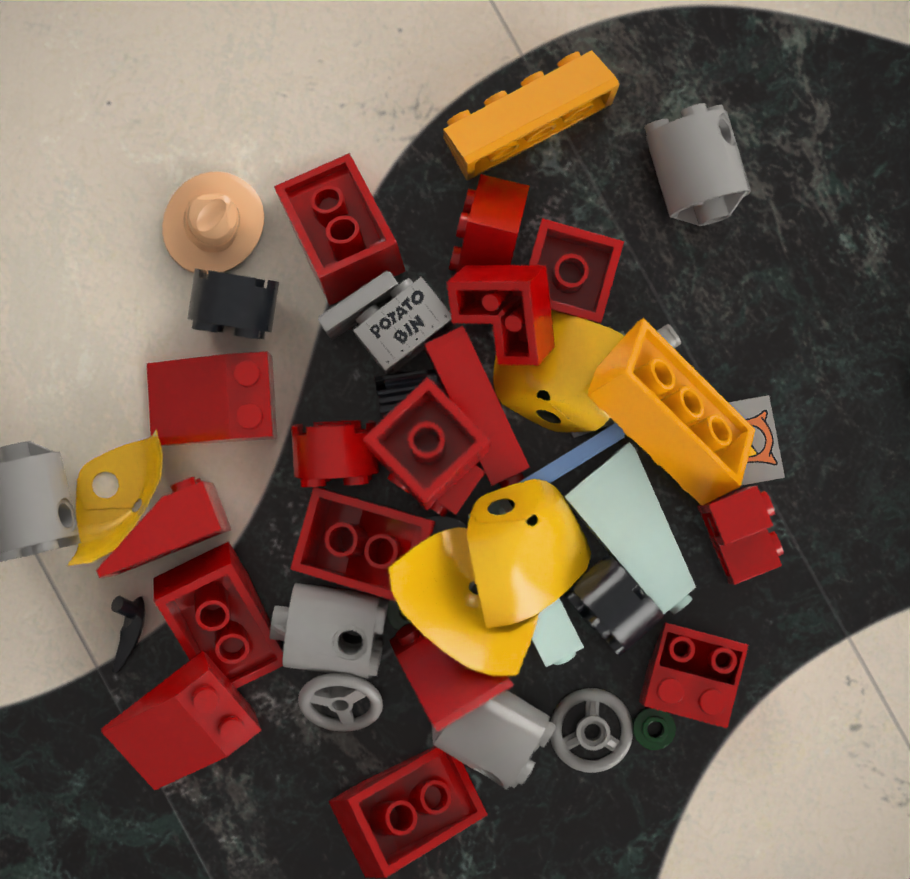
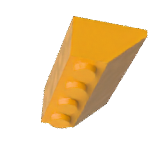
M592 50L582 56L579 52H574L561 59L557 63L559 68L546 75L539 71L525 78L520 83L522 86L520 89L510 94H507L504 90L492 95L484 101L486 107L472 114L469 110H465L454 115L447 121L449 126L443 129V138L465 179L468 181L612 105L620 85L616 76Z
M644 318L641 319L598 365L587 396L593 400L599 409L603 410L618 424L628 437L632 438L646 451L657 465L661 466L674 478L685 492L689 493L703 506L741 486L755 429Z

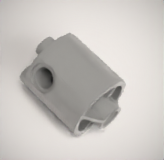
M705 103L696 104L681 111L682 118L672 122H669V119H660L645 125L646 141L669 217L698 226L709 225L731 217L743 197L751 192L729 116L727 111L724 110L723 105L706 108Z
M31 441L0 447V562L80 544V534L61 453L54 452Z
M295 583L289 607L275 605L271 621L270 639L284 641L283 667L324 673H345L361 678H369V675L377 676L381 662L383 640L376 639V634L383 635L389 599L380 598V596L367 592ZM347 630L356 631L360 636L350 635Z
M505 690L438 732L432 725V744L507 790L510 786L515 788L518 783L522 785L526 781L535 765V762L529 758L539 746L544 747L547 744L556 725L549 721L550 716Z

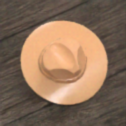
M207 172L194 176L177 189L166 207L162 225L166 249L172 259L189 272L194 273L195 268L206 270L207 275L208 270L222 273L227 272L241 264L258 244L264 227L263 205L256 191L248 183L235 175L225 172Z

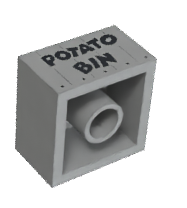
M422 277L414 283L410 278H407L390 292L392 296L391 301L381 309L376 304L371 306L356 319L358 327L353 331L357 339L386 375L396 373L425 350L424 344L444 335L454 327L451 313Z

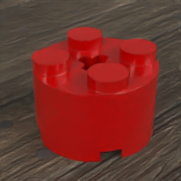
M361 420L313 422L314 427H306L305 432H303V423L291 425L294 477L300 478L301 487L326 486V482L331 481V478H343V485L369 484L372 474L379 473L378 459L366 448L363 440L376 426V421L369 420L366 423V428H361Z

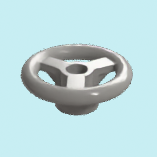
M329 673L317 676L301 688L298 696L299 708L303 715L313 724L332 731L347 732L363 729L375 722L383 709L382 696L374 685L361 677L345 673ZM367 697L370 701L369 710L365 714L354 718L352 713L353 703ZM311 703L328 706L330 710L338 714L339 719L318 712Z
M586 688L567 695L555 708L550 721L556 725L550 737L554 751L565 764L581 772L596 773L614 767L625 757L633 739V721L627 707L614 694L602 689ZM586 701L585 717L578 722L575 732L563 737L562 725L566 714L575 705ZM599 702L606 704L616 713L621 726L619 740L611 735L608 723L599 716ZM590 724L599 726L600 731L595 738H587L584 734L585 728ZM581 744L588 750L594 751L606 747L612 752L601 759L586 760L574 755L570 749Z

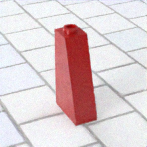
M464 326L424 344L426 354L447 397L490 440V451L479 461L490 486L500 484L501 488L524 480L522 472L529 469L530 466Z

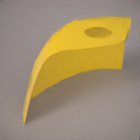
M551 311L555 348L539 365H498L497 356H495L493 369L495 393L504 406L551 431H596L610 417L594 404L593 400L587 396L596 368L623 339L624 335L609 327L579 317ZM538 391H547L550 395V400L538 398ZM545 410L551 412L561 420V423L548 422L539 417L536 411Z
M156 430L149 438L120 446L92 459L80 470L76 486V520L81 543L78 544L77 551L67 566L94 562L114 551L140 519L161 479L163 453ZM101 472H110L118 479V491L110 498H101L93 491V480ZM138 499H141L142 504L138 511L133 512L134 504L138 502Z
M531 479L492 491L481 496L472 508L467 527V541L486 628L512 625L537 615L538 612L544 610L569 590L587 570L591 557L588 540L564 496L549 482ZM508 499L515 503L513 510L506 514L494 515L488 511L489 506L497 500ZM532 515H536L538 518V523L535 526H529L525 523Z
M458 527L436 533L418 544L389 567L392 593L402 613L424 636L442 651L467 668L492 676L518 674L534 634L538 614L512 625L486 628L479 594H474L469 589V584L471 581H475L469 553L467 528Z

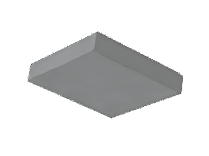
M385 271L320 315L318 321L331 341L358 324L356 319L368 308L376 304L380 309L391 301L392 296L390 292L398 286V282L390 271Z

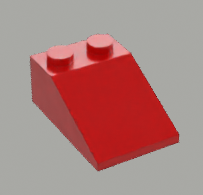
M350 153L274 186L329 306L347 298L385 271H390L393 277L405 272L398 244Z
M268 351L220 354L147 363L150 433L152 436L155 430L157 431L161 446L277 439L273 358Z
M191 477L171 485L172 493L163 496L97 568L96 571L99 578L117 576L232 530L214 483Z
M313 487L290 570L396 601L391 589L389 567L418 544L431 537L435 521L332 490Z
M229 541L153 578L154 603L189 660L204 651L236 689L283 666V646L280 640L270 639L271 621L247 571Z
M413 623L403 626L396 633V636L389 640L401 667L437 732L514 686L508 675L492 676L467 668L442 651L424 636Z
M204 651L200 652L101 728L104 736L154 790L228 757L261 731L253 707Z
M436 746L360 782L328 801L365 878H386L488 815L464 764Z

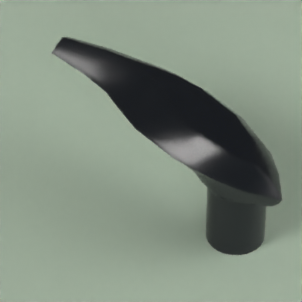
M117 596L111 604L113 612L125 616L124 624L120 630V642L112 670L114 673H118L125 664L141 636L145 622L143 596L138 597L134 601Z

